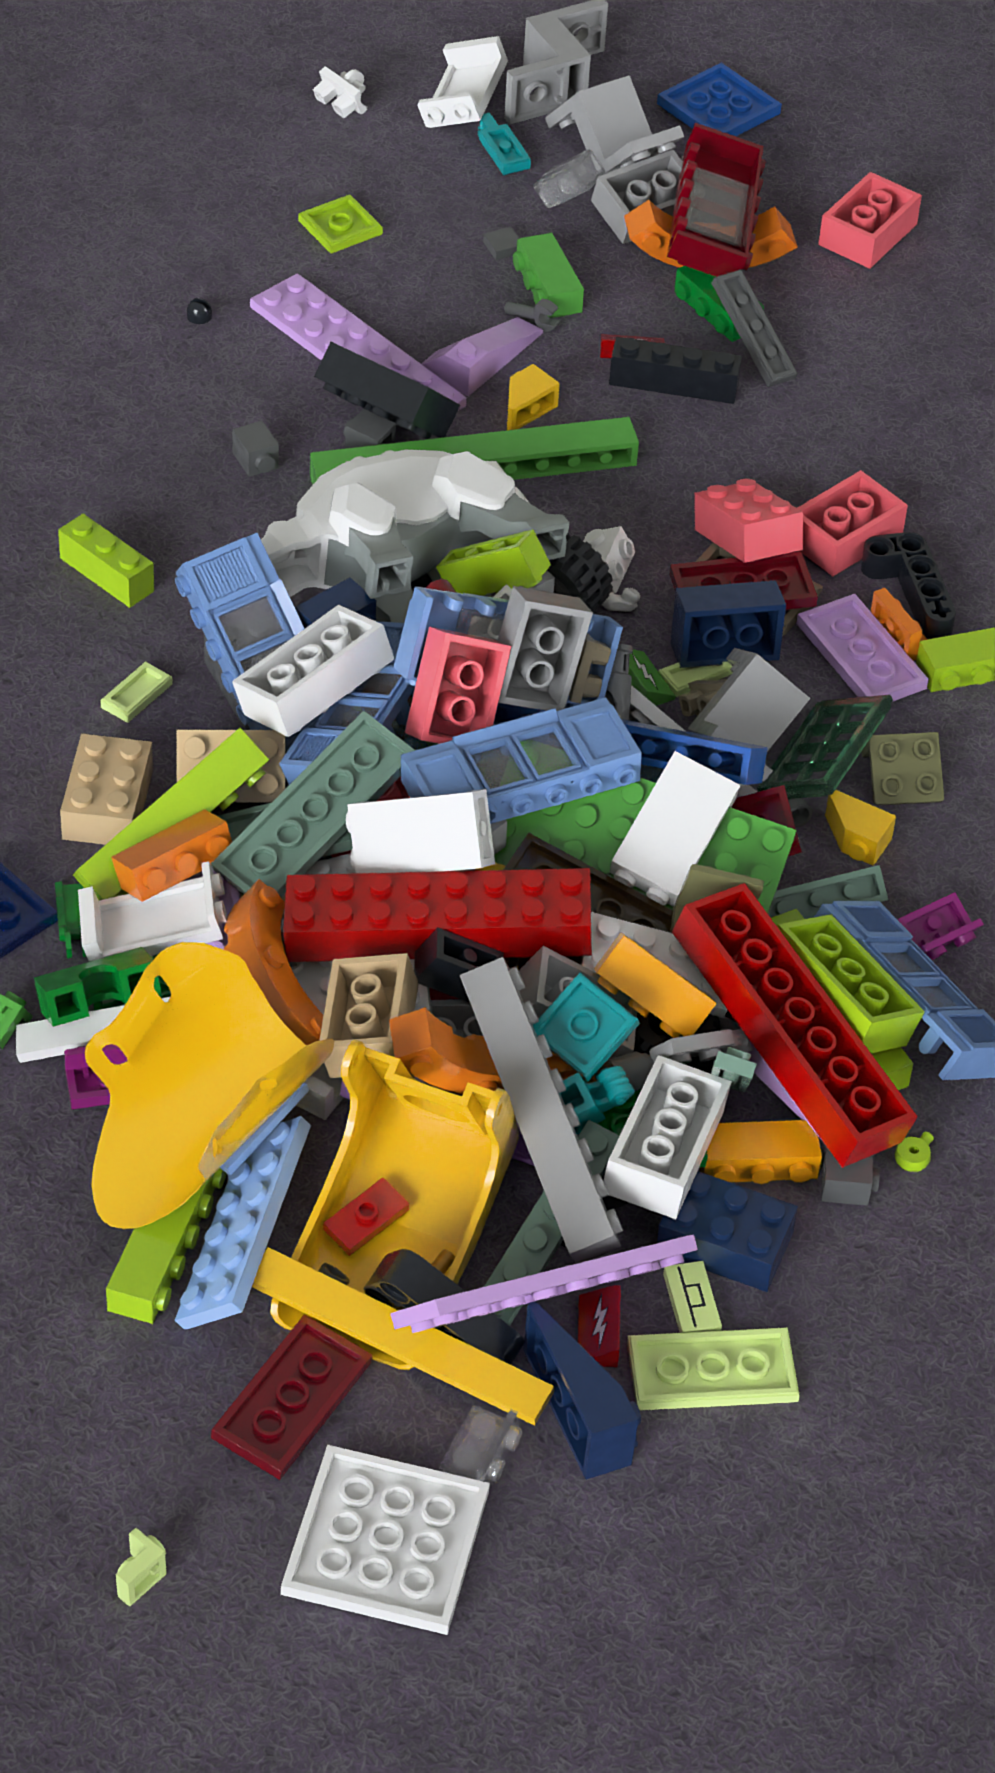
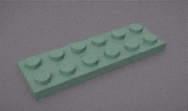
M363 711L211 863L213 870L216 873H220L223 879L243 895L260 879L267 886L274 888L282 897L286 893L287 875H304L348 830L346 826L348 804L362 801H377L401 776V754L416 750Z

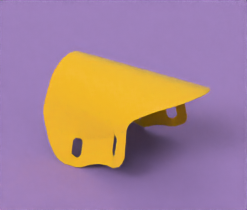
M181 942L167 947L145 968L133 993L113 1022L100 1032L94 1034L86 1045L84 1053L86 1063L106 1085L110 1093V1105L97 1147L91 1185L97 1213L103 1222L111 1227L121 1229L139 1228L159 1220L184 1204L330 1057L333 1051L334 1040L332 1038L305 1045L283 1023L252 977L245 961L238 955L206 943ZM159 975L171 991L168 1002H164L154 989V979ZM106 1045H116L121 1049L128 1061L122 1064H113L102 1049Z

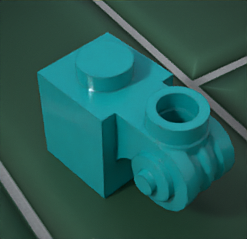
M623 1067L604 1068L597 1076L598 1081L593 1083H587L579 1072L563 1080L566 1091L560 1093L565 1105L572 1103L580 1122L579 1126L574 1127L576 1134L582 1131L588 1120L596 1124L606 1119L604 1112L624 1104L634 1094V1088L629 1083V1079L625 1077L626 1073Z

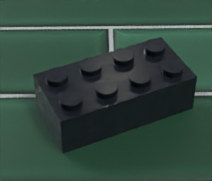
M330 342L314 375L315 378L325 382L323 389L392 421L396 425L404 429L406 428L425 439H430L432 435L444 438L460 408V404L437 391L333 342Z

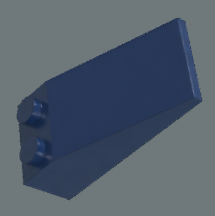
M536 1301L528 1303L523 1351L535 1376L554 1386V1393L548 1403L585 1479L587 1480L632 1465L634 1448L638 1446L636 1437L637 1426L641 1424V1415L634 1400L629 1401L623 1387Z

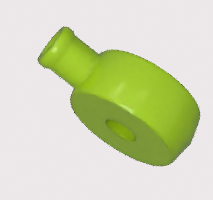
M926 1131L922 1133L920 1138H904L902 1143L898 1144L895 1148L897 1164L902 1169L910 1172H918L925 1169L931 1160L929 1144L933 1141V1135Z

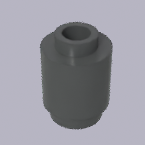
M637 1051L612 1057L596 1072V1081H598L597 1076L604 1068L621 1066L626 1073L625 1077L629 1079V1083L632 1084L634 1091L642 1090L654 1062L647 1053H639Z

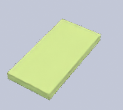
M788 1327L628 1335L627 1337L634 1398L639 1410L798 1402L799 1389Z

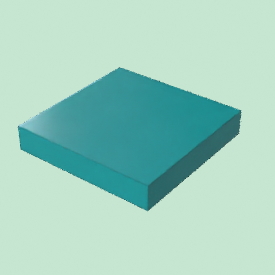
M579 973L539 1017V1022L533 1024L537 1036L544 1034L551 1052L577 1073L579 1072L585 1080L589 1081L640 1022L587 977Z

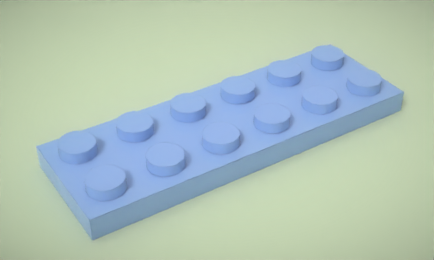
M302 1116L285 1122L281 1121L231 1176L228 1174V1182L222 1197L216 1205L217 1211L205 1234V1242L199 1258L193 1265L191 1279L180 1299L181 1305L174 1321L183 1329H190L243 1312L311 1127Z

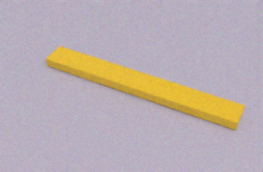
M269 1247L264 1252L252 1288L535 1426L554 1393L553 1385L436 1328L412 1333L411 1325L394 1329L390 1313L399 1310Z

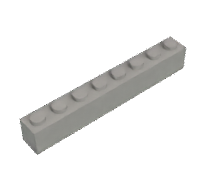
M501 957L461 974L460 978L504 1090L510 1096L515 1118L570 1256L577 1264L621 1247L617 1233L623 1231L614 1208L608 1211L602 1198L609 1195L600 1173L593 1175L588 1162L594 1160L592 1151L586 1138L579 1140L574 1127L580 1125L579 1119L572 1103L565 1105L560 1093L566 1091L565 1084L558 1069L556 1068L551 1071L546 1058L553 1055L544 1034L537 1036L533 1024L539 1022L531 1001L523 1002L519 990L524 989L525 985L517 967L510 969L504 958Z

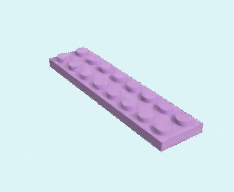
M298 273L250 298V308L321 361L330 342H333L437 391L460 404L459 410L466 407L467 397Z
M694 1234L446 1296L390 1314L394 1329L411 1325L412 1333H416L443 1324L459 1322L470 1317L490 1314L505 1308L521 1306L536 1300L552 1298L567 1292L579 1291L602 1283H610L633 1275H641L683 1263L682 1254L698 1249Z

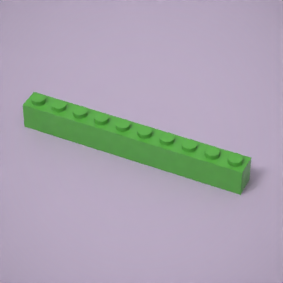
M630 417L346 448L311 452L310 478L313 485L321 475L344 462L351 461L355 457L362 456L366 458L381 455L388 450L396 452L406 449L444 451L450 454L468 451L483 461H496L513 480L637 466L639 441Z

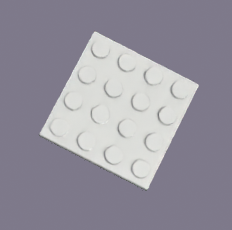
M327 1445L281 1584V1595L447 1635L489 1494L490 1483Z

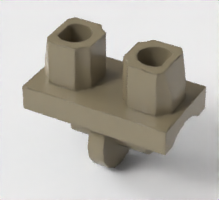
M588 633L569 693V700L575 703H581L582 697H599L602 679L598 675L589 674L591 664L606 666L611 653V649L607 644L594 640Z
M727 679L696 680L688 683L690 692L679 696L683 715L692 716L696 714L698 716Z

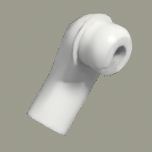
M625 588L622 595L611 592L610 596L602 604L609 611L631 612L638 607L637 602L640 599V594L633 588Z

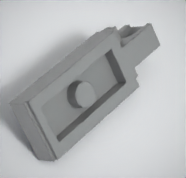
M727 1029L671 1038L651 1048L649 1053L653 1062L660 1055L676 1062L687 1064L692 1061V1057H699L700 1062L714 1060L718 1051L726 1053L728 1047L747 1053L753 1049L749 1038L742 1029L734 1031Z

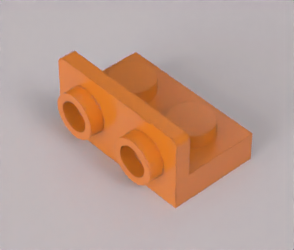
M886 588L874 591L871 613L913 661L916 660L920 641L928 640L922 634L920 624L910 617L903 609L900 601L895 599Z

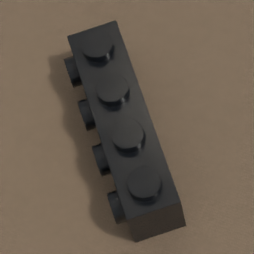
M616 337L611 356L609 385L734 404L739 384L742 355L636 340L634 338Z

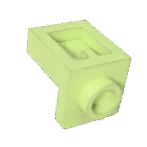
M137 1528L129 1533L132 1557H129L122 1563L116 1574L118 1597L128 1606L135 1603L167 1574L165 1548L157 1538L152 1535L146 1536Z

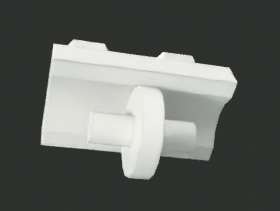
M326 66L319 71L322 81L313 89L317 100L325 105L331 99L337 97L331 104L333 110L343 118L354 110L359 114L367 111V107L361 103V93L365 91L366 87L363 84L364 75L360 71L353 69L348 73L342 72L340 76Z

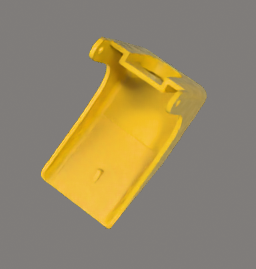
M354 1039L345 1052L340 1071L341 1078L350 1094V1110L346 1129L324 1186L291 1258L316 1271L320 1269L323 1263L330 1264L349 1278L350 1282L347 1286L365 1294L363 1288L386 1254L400 1249H408L432 1264L442 1250L446 1249L455 1258L444 1275L458 1284L476 1248L519 1140V1129L510 1096L506 1090L497 1088L495 1091L469 1082L462 1096L426 1085L411 1076L401 1059L366 1048L362 1041ZM381 1178H384L409 1203V1210L349 1256L323 1230V1223ZM272 1298L270 1313L273 1319L282 1327L292 1330L305 1313ZM305 1314L372 1354L373 1360L400 1370H410L414 1367Z

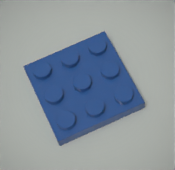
M719 63L659 93L657 97V104L692 129L696 122L733 136H738L781 114L782 106L780 102L723 63Z

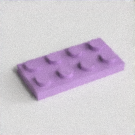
M856 594L843 597L797 615L796 624L868 710L927 689L929 679Z

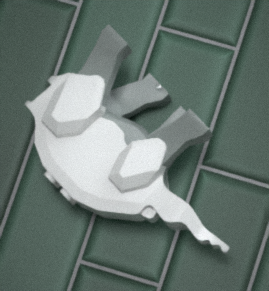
M406 449L396 452L388 450L381 455L366 458L362 456L355 457L351 461L344 462L321 475L298 502L296 517L288 521H274L271 523L261 541L289 597L305 588L318 587L329 589L350 577L364 589L370 599L374 598L377 600L376 621L405 623L409 602L413 596L411 582L426 573L433 581L442 579L436 566L451 550L534 529L549 560L565 557L569 521L564 515L546 514L531 505L522 492L515 487L513 478L508 476L496 461H483L468 451L450 454L444 451Z

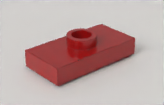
M381 1178L323 1223V1230L351 1256L409 1210V1203L384 1178Z

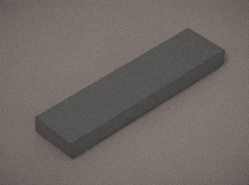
M742 270L715 277L712 285L767 387L795 379L798 373Z

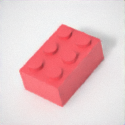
M869 172L822 215L818 245L870 269L917 225L922 195Z
M860 470L797 507V509L803 512V550L799 551L833 577L862 559L864 544L868 538L878 535L903 533L908 505Z
M740 479L733 485H712L705 491L694 493L695 530L742 562L746 563L803 550V512L791 505L790 502L773 494L771 490H767L757 484L755 480Z
M429 626L405 733L422 741L441 744L453 740L454 736L493 726L511 646L494 639Z

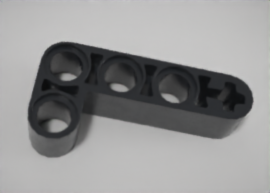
M904 532L868 538L864 544L861 563L862 573L871 579L898 578L913 616L920 624L922 634L927 639L952 635L956 609L924 537L914 532Z
M400 1249L386 1254L363 1288L366 1295L390 1307L397 1308L402 1306L404 1309L431 1300L466 1292L420 1255L408 1249ZM494 1313L478 1315L459 1322L434 1327L510 1365L525 1343L524 1338Z

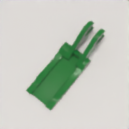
M62 881L55 882L60 941H65L68 959L72 958L71 940H81L82 943L78 890L84 887L81 884L62 885ZM82 947L83 957H87Z

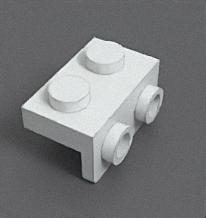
M622 526L604 530H592L586 534L583 542L587 541L591 544L592 548L602 555V560L607 562L610 568L608 572L612 575L613 579L611 582L613 586L612 592L617 593L635 554L633 542L627 537Z

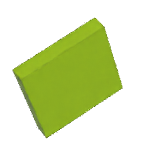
M350 194L298 213V221L330 254L383 234V227Z

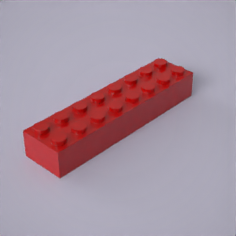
M590 868L287 875L283 927L286 957L288 962L333 961V959L408 953L409 959L414 960L415 951L437 927L504 953V958L533 957L542 946L562 956H592Z
M743 883L686 904L672 930L673 935L842 1168L902 1143L918 1116L747 885Z

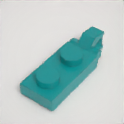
M490 112L483 114L478 126V137L501 173L506 175L530 169L531 158L507 124L498 125Z

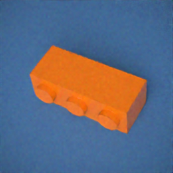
M204 809L112 856L111 859L121 889L143 902L201 872V863L209 861L211 865L232 843V838L227 822Z

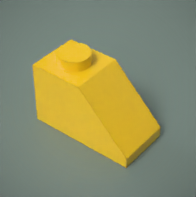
M535 364L510 376L507 430L520 429L558 407L560 383Z
M832 788L829 791L825 817L841 852L857 861H863L874 866L892 840L896 816Z

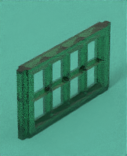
M891 695L822 700L817 702L770 768L773 770L772 773L757 787L758 792L784 785L788 799L832 795L891 709L890 704L893 701ZM867 714L863 721L849 722L853 715ZM839 717L835 723L822 724L825 718ZM854 733L850 740L836 741L840 734ZM826 735L822 742L809 743L813 736ZM841 752L837 759L823 760L827 753ZM813 754L809 761L795 762L800 755ZM828 771L824 778L810 779L814 772ZM800 773L796 780L782 781L786 774Z

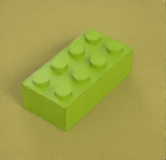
M832 914L778 924V929L871 1054L907 1046L925 1011Z

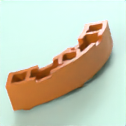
M650 200L624 215L629 238L640 249L664 263L679 268L684 266L678 264L677 260L667 257L673 216L662 211ZM775 206L758 215L757 224L753 231L756 236L750 250L753 253L749 268L770 262L798 248L790 223ZM693 223L734 238L736 226L722 228L719 224Z
M258 879L233 905L227 916L224 932L228 934V944L224 947V950L238 955L245 961L252 977L278 1017L305 1045H309L320 1040L324 1015L307 996L287 960L281 937V919L285 909V901L274 888L267 886Z
M426 1007L389 1019L394 1056L401 1059L407 1070L415 1077L438 1088L458 1094L464 1093L468 1082L495 1091L497 1088L504 1090L484 1036L472 1034L464 1038L453 1034L452 1027L432 1015ZM553 1052V1056L546 1058L551 1071L557 1068L563 1080L577 1073ZM594 1074L589 1081H585L587 1083L596 1082V1075Z

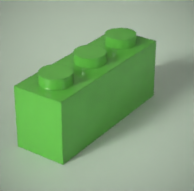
M553 233L517 239V251L513 253V264L517 271L520 270L523 274L526 289H531L534 294L535 305L542 298L548 299L557 305L558 310L552 316H548L550 318L581 313L584 288Z

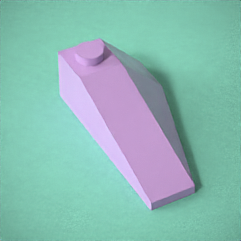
M516 317L437 350L421 364L458 392L469 397L543 334V329Z

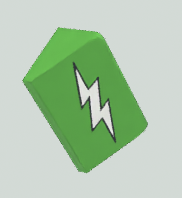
M633 650L629 657V675L632 676L631 685L655 706L675 700V694L644 651Z

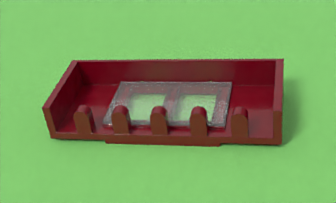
M695 122L685 145L682 168L679 175L670 229L668 258L677 260L678 264L716 277L738 270H748L753 257V253L750 250L756 236L753 231L758 220V215L755 213L761 197L758 196L763 184L761 175L766 164V160L762 159L764 146Z

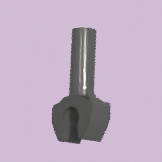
M542 298L535 307L509 301L505 304L504 311L506 314L533 319L536 325L543 329L544 332L555 329L561 322L558 319L548 317L558 310V306L548 299Z

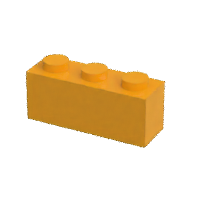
M622 932L619 933L594 967L596 973L600 975L597 982L614 995L619 990L631 998L628 1002L630 1007L644 1017H647L650 1012L662 1020L658 1027L673 1038H677L680 1035H694L717 1004L713 998Z
M806 1120L719 1123L707 1149L708 1158L706 1166L700 1167V1172L730 1183L753 1181L758 1184H765L776 1180L805 1182L810 1179H818L822 1158L819 1138Z

